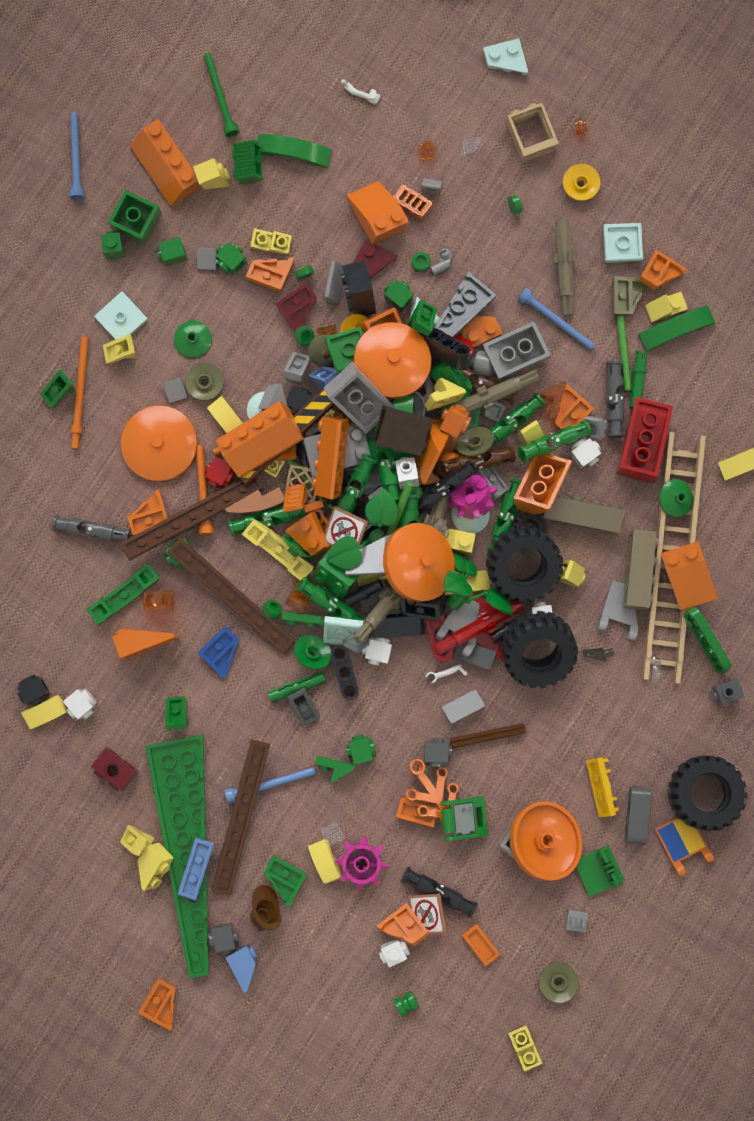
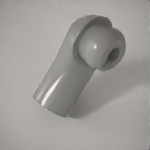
M442 249L440 251L439 263L430 267L434 276L450 267L452 254L448 249Z

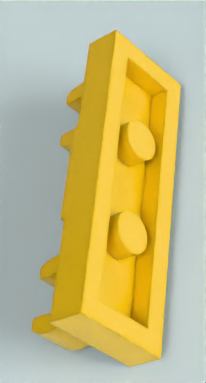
M603 757L588 759L586 764L598 817H610L616 815L615 812L619 811V807L614 808L613 801L617 800V797H612L611 785L607 776L611 769L605 768L604 763L609 760L603 759Z

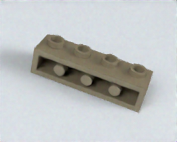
M559 492L551 510L544 512L543 516L546 519L620 533L625 510L620 508L621 505L610 502L609 505L602 504L601 500L591 499L590 501H585L581 496L572 495L570 498L565 497L564 493Z
M633 529L629 533L623 608L647 610L653 604L654 595L651 594V589L655 585L653 568L657 564V557L655 556V549L658 548L659 538H656L657 532Z

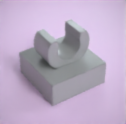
M591 416L584 418L591 427V435L588 437L596 439L605 437L604 430L607 429V420Z
M568 909L565 929L586 933L588 912Z

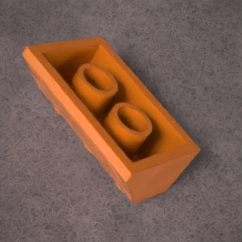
M550 454L533 457L514 496L516 509L534 515L549 512L572 465V461Z

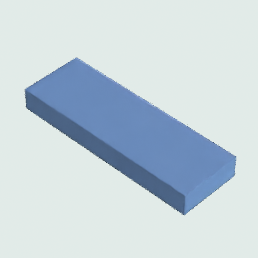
M198 837L195 838L177 895L197 900L215 843Z

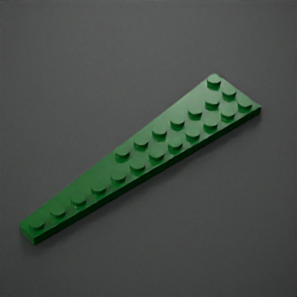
M204 734L146 746L164 847L174 857L170 864L169 874L189 979L209 975L207 869L197 900L177 895L195 838L198 837L206 840Z

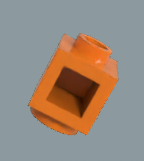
M452 404L450 409H445L441 419L444 421L440 430L456 438L459 433L464 435L471 420L468 417L469 412L460 405L455 406Z

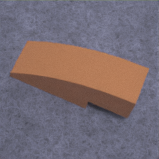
M279 487L264 496L257 490L225 508L228 514L232 515L254 514L284 505L285 497Z

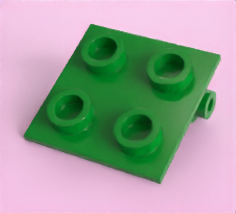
M609 845L580 857L576 866L589 897L612 886L617 887L621 885V882L625 881Z

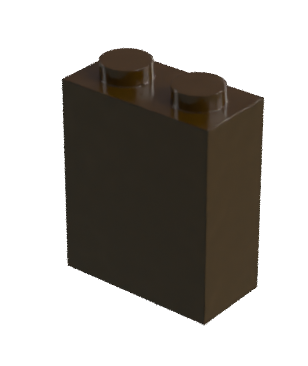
M382 405L373 444L422 456V452L424 453L427 447V433L429 434L432 428L431 418Z

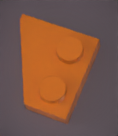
M656 249L642 272L639 281L655 290L682 275L687 268Z
M310 512L285 530L311 556H316L330 547L315 512Z

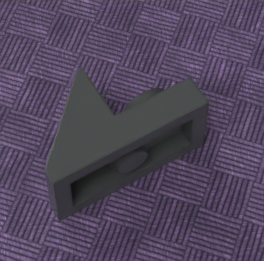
M305 688L287 696L302 726L320 718Z

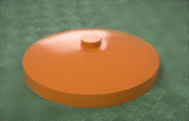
M387 322L370 328L360 338L354 353V364L387 399H400L415 393L424 384L431 368V354L426 341L415 329L402 323Z
M152 406L137 412L127 422L122 432L121 452L126 464L135 474L149 481L165 482L181 476L189 469L196 456L198 441L193 425L184 414L171 407Z
M412 523L397 529L389 537L383 553V567L388 582L399 595L415 602L429 601L444 593L445 576L450 570H454L455 567L453 552L447 539L436 528L423 523Z
M541 801L526 806L516 815L510 830V847L514 859L526 874L540 881H555L566 877L576 868L582 853V837L577 822L565 808L553 802Z

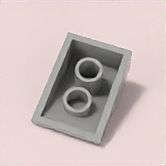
M535 321L482 345L498 379L535 367L548 361L551 356Z
M353 362L324 387L328 398L365 433H368L378 424L382 405L394 408L389 400Z
M357 425L349 426L344 468L360 464L362 453L370 455L365 432ZM321 434L303 439L312 476L317 475L314 465L316 458L319 456L317 441L321 438Z

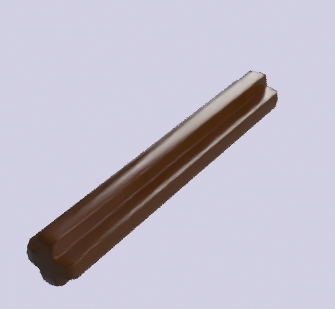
M522 723L451 738L450 744L452 748H458L526 733V728Z

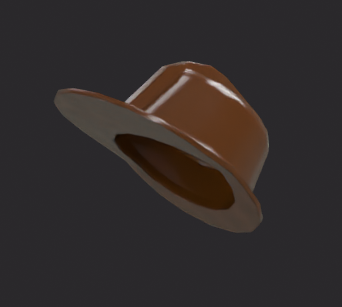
M258 886L252 895L253 908L250 912V920L257 927L258 931L265 929L270 931L276 930L281 924L277 894L269 886Z

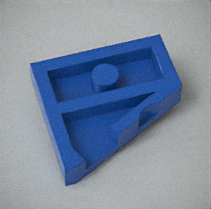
M225 625L198 651V654L225 679L239 639Z

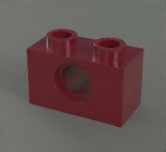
M109 747L103 750L91 766L94 769L93 773L101 779L104 777L110 781L109 786L116 791L119 789L121 791L125 790L139 772ZM112 765L118 768L116 776L111 775L109 772Z

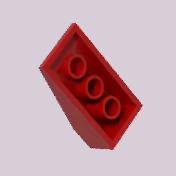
M639 397L635 398L616 474L654 483L659 474L673 406Z

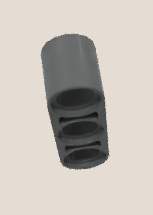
M632 786L629 788L625 843L646 845L651 801L650 788Z

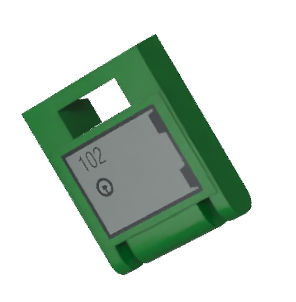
M484 797L441 801V806L449 805L450 808L441 809L443 833H452V836L444 837V841L488 836ZM476 807H477V815H478V826H477V820H476V810H475Z

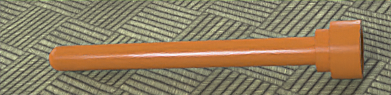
M199 444L196 449L201 501L207 498L206 474L204 473V448ZM209 519L202 522L198 527L199 535L214 534V528Z

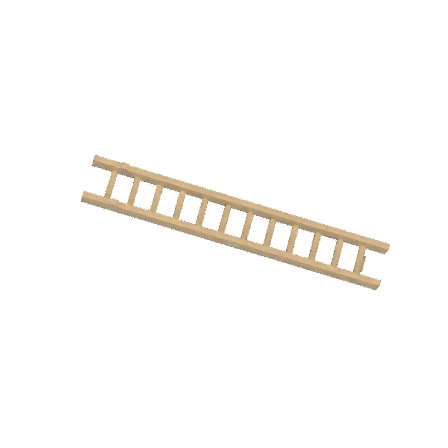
M669 432L666 440L662 486L670 480V475L693 477V503L691 510L686 514L690 515L689 529L665 526L666 513L659 506L656 538H659L658 548L655 549L657 564L653 568L655 585L651 589L654 600L648 611L641 679L649 680L650 664L675 666L673 683L680 684L687 624L684 613L688 609L680 610L679 623L655 621L656 607L680 609L678 604L657 602L658 588L673 589L671 584L659 583L660 569H666L665 565L661 564L662 550L670 551L679 548V546L663 545L664 531L688 534L687 545L695 542L706 436L698 438L697 453H690V451L684 450L673 451L675 432ZM672 456L696 459L695 472L672 470ZM654 626L678 628L677 642L653 640ZM652 645L676 647L675 661L651 659Z

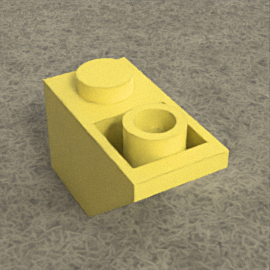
M214 158L193 167L198 182L204 189L230 186L228 181L230 175L227 168H224L222 163H218Z
M159 842L146 846L138 859L141 888L144 891L152 888L155 889L161 884L162 877L170 869V864L174 859Z

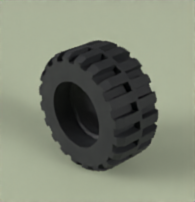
M519 525V529L511 527L508 528V533L501 532L499 534L500 538L498 540L494 539L491 543L493 547L488 549L487 555L489 558L486 559L488 576L497 590L512 601L516 599L517 602L524 603L525 600H528L529 603L535 602L536 597L542 599L545 597L544 593L547 591L551 593L554 590L553 584H558L560 581L558 574L563 572L561 567L563 558L559 554L560 550L555 542L545 532L539 531L536 527L532 526L527 528L525 525ZM524 548L537 550L541 556V563L537 572L527 579L518 580L512 578L507 571L511 556Z
M537 611V614L529 612L526 613L527 616L517 617L515 623L511 622L508 625L509 631H504L502 635L503 640H501L502 657L511 677L515 681L518 680L519 684L523 686L528 684L529 688H536V686L547 688L546 685L551 684L554 686L557 684V681H563L567 678L566 674H570L573 671V665L578 660L577 643L568 623H565L564 619L560 616L555 617V614L551 612L544 614V611ZM547 639L556 643L553 652L543 659L531 660L522 656L526 646L533 641Z
M697 756L687 759V762L681 763L678 766L679 769L673 772L672 782H669L668 785L670 788L668 799H671L672 804L670 806L677 813L676 816L683 820L686 825L704 831L722 830L725 826H731L733 820L739 819L741 816L740 811L744 810L746 806L743 803L744 798L747 799V793L744 792V788L747 786L746 782L741 779L743 775L735 769L732 763L727 762L726 759L721 757ZM705 774L717 777L724 789L722 803L716 810L709 812L696 808L690 796L694 780Z

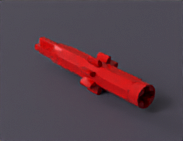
M516 599L510 601L513 610L512 616L523 611L521 602H517ZM498 609L490 613L488 610H484L477 614L479 619L436 643V650L439 654H442L485 631L487 635L497 630L496 625L512 616Z

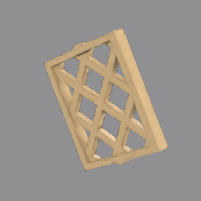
M290 464L284 497L289 483L291 486L294 485L292 481L296 478L301 484H306L309 481L313 484L314 477L316 478V475L310 477L308 471L311 472L310 468ZM295 468L302 469L303 472L297 474ZM292 471L295 474L293 478H291ZM303 474H305L308 478L304 482L299 477ZM313 488L307 489L308 495L311 498L310 500L307 499V503L315 502L316 495L312 496L310 493L314 490Z

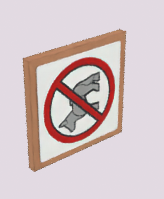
M334 506L324 535L330 546H333L337 540L346 536L354 537L357 541V546H359L368 521Z
M440 893L408 896L410 908L430 934L447 933Z

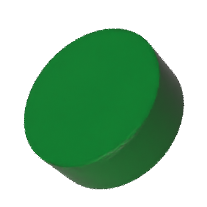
M517 195L508 197L511 212L514 215L521 213L522 203Z
M424 252L416 253L412 258L413 269L417 272L428 270L431 262L429 255Z
M307 266L294 273L296 278L301 280L313 275L314 270L312 266Z
M301 326L295 331L294 337L298 344L307 346L314 339V332L309 327Z
M268 600L262 607L264 614L270 619H277L282 614V607L275 600Z

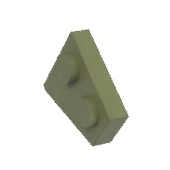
M614 276L612 278V315H633L646 284L639 281V278Z

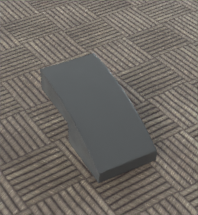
M468 642L456 647L453 655L454 658L490 670L496 655L495 651L475 644L471 654L466 658L461 653Z

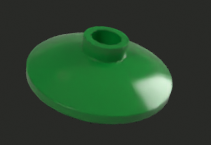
M187 321L181 324L174 335L176 349L180 354L188 358L203 356L209 350L212 343V336L208 327L199 321ZM190 335H195L193 341L189 340Z
M672 479L664 483L659 493L661 508L671 517L686 515L693 503L692 491L688 484L680 479Z
M283 533L282 537L289 547L287 551L292 556L297 558L300 555L313 559L314 556H311L289 534Z
M305 635L300 637L295 643V657L303 666L317 670L324 668L330 662L331 649L327 643H323L322 638L315 635Z

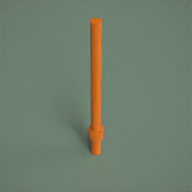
M86 336L81 337L74 419L70 431L72 434L71 449H79V438L82 434L81 417L89 337Z

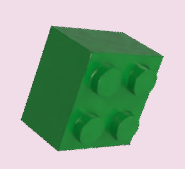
M124 190L108 224L113 231L120 232V234L145 246L162 212L158 205Z
M328 551L318 563L311 578L317 585L326 587L331 595L342 601L355 585L360 575L346 576V569L328 562Z

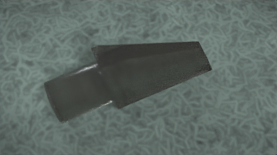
M601 647L582 650L585 657L604 662L607 657L614 655L612 648L603 650Z

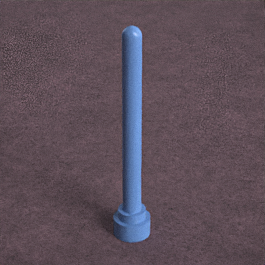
M71 112L73 185L69 189V197L72 200H82L85 198V191L80 185L78 114Z
M526 287L517 299L522 304H530L589 350L594 349V343L533 298L532 291Z
M312 767L262 782L258 792L315 775L316 769ZM237 788L225 790L229 805L235 801Z

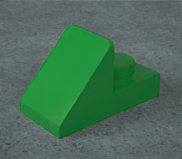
M420 300L407 325L418 333L429 336L433 330L437 309Z
M61 369L41 391L40 395L53 408L60 403L65 395L75 392V388Z
M186 697L166 698V731L186 729V726L189 724Z
M317 756L315 764L319 765V769L330 771V768H334L330 784L352 771L355 766L354 764Z

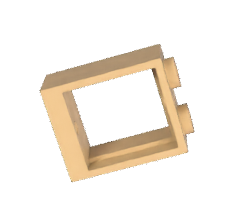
M533 103L524 110H514L509 113L506 124L522 163L557 150L559 142L543 103ZM538 116L547 140L524 148L514 124Z

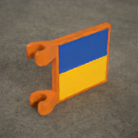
M676 818L655 829L678 876L686 874L680 861L701 851L705 862L714 860L699 829L686 825L683 820Z

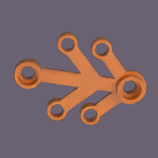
M420 759L412 760L408 764V771L410 774L417 776L428 794L417 792L415 789H409L405 792V798L408 801L420 800L435 803L439 810L428 809L427 806L421 805L416 808V814L418 817L430 816L440 818L442 822L441 809H450L449 805L441 806L444 783L448 771L445 767H439L435 770L437 781L436 788H434L424 773V762ZM414 764L418 766L417 771H414L412 768ZM439 770L444 772L443 777L439 775ZM455 783L448 784L446 787V792L449 794L448 800L456 799L459 787ZM450 786L455 788L454 793L450 791ZM410 791L414 794L413 798L408 796ZM420 808H424V815L420 813Z

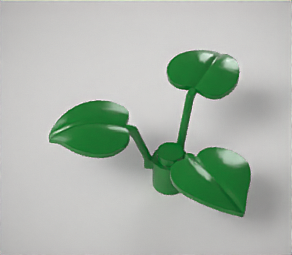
M383 489L371 498L366 505L365 514L368 520L372 523H379L377 528H373L370 531L369 538L359 546H357V541L354 537L346 536L340 538L330 548L327 556L328 562L342 569H353L362 560V554L359 549H362L369 542L373 543L385 537L384 531L381 529L382 523L392 525L398 516L397 504L387 490Z
M454 551V568L457 571L450 570L444 580V592L453 593L447 599L449 606L459 610L465 603L470 604V602L486 596V600L491 606L512 616L513 610L509 599L496 588L491 587L488 589V592L484 591L469 598L473 594V589L466 580L468 575L473 577L477 575V567L468 556Z

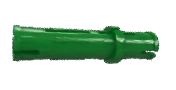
M636 351L629 405L631 409H633L635 398H642L644 377L647 374L646 361L648 352L645 351L642 353V358V351Z
M321 671L296 682L285 683L282 687L268 691L271 703L303 688L308 690L324 684L326 681Z

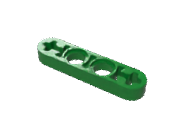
M691 607L684 613L685 620L714 669L720 674H725L732 667L728 657L702 613L697 608Z

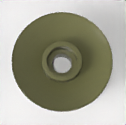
M331 334L316 337L308 347L309 359L319 367L334 366L330 355H325L329 354L324 338L332 336Z
M198 363L187 372L185 385L190 395L194 398L210 400L216 397L222 390L223 376L220 370L213 364ZM203 380L208 381L207 386L202 385Z
M471 428L465 431L464 435H460L456 447L458 452L464 456H478L491 448L494 436L487 428Z
M557 962L548 965L542 971L539 986L541 992L548 1000L555 1003H563L574 997L578 990L579 980L571 966ZM556 978H561L562 980L559 985L555 984Z

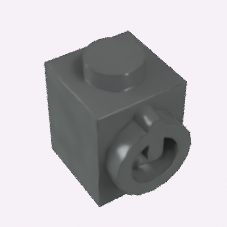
M738 678L712 686L713 691H711L713 700L718 702V705L744 697Z
M433 738V742H425L424 762H428V766L433 767L447 766L448 758H452V746H449L448 742H444V738Z
M232 923L213 926L211 932H208L212 951H216V953L221 952V955L232 953L233 949L237 946L236 943H239L238 932L234 931Z

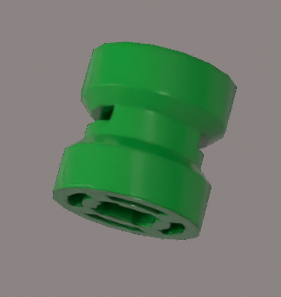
M411 990L406 992L403 999L399 996L393 999L401 1017L406 1016L408 1010L416 1011L420 1009Z

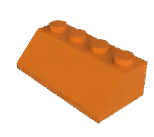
M159 119L144 127L130 144V148L170 207L202 187L198 182L195 172Z
M278 401L221 436L216 442L222 456L236 475L241 478L304 438L290 408L281 401Z
M324 416L323 420L319 422V431H321V438L317 441L319 456L316 458L314 465L317 475L316 478L314 477L312 488L315 489V495L328 499H335L341 496L350 420L348 418Z

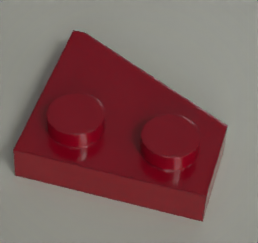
M365 240L353 263L365 261L369 278L371 279L374 274L379 273L388 264L396 261L397 255L375 244L372 245L371 242Z
M306 282L276 302L275 305L295 333L303 325L317 297Z

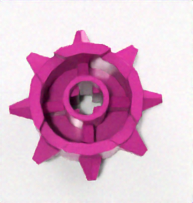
M472 475L465 481V484L450 494L452 499L448 502L447 506L457 508L458 518L461 516L469 519L479 518L480 514L484 516L494 506L492 495L498 489L497 487L488 486L486 476L482 478L479 475Z
M366 836L362 837L360 843L354 845L345 841L346 852L344 857L335 859V862L342 865L344 873L340 878L341 882L350 879V881L356 883L358 891H361L363 884H368L369 882L378 886L380 884L378 879L380 870L389 867L388 864L381 861L380 853L384 847L382 845L373 847L368 844ZM361 858L365 859L364 862H367V865L365 864L363 868L356 864Z

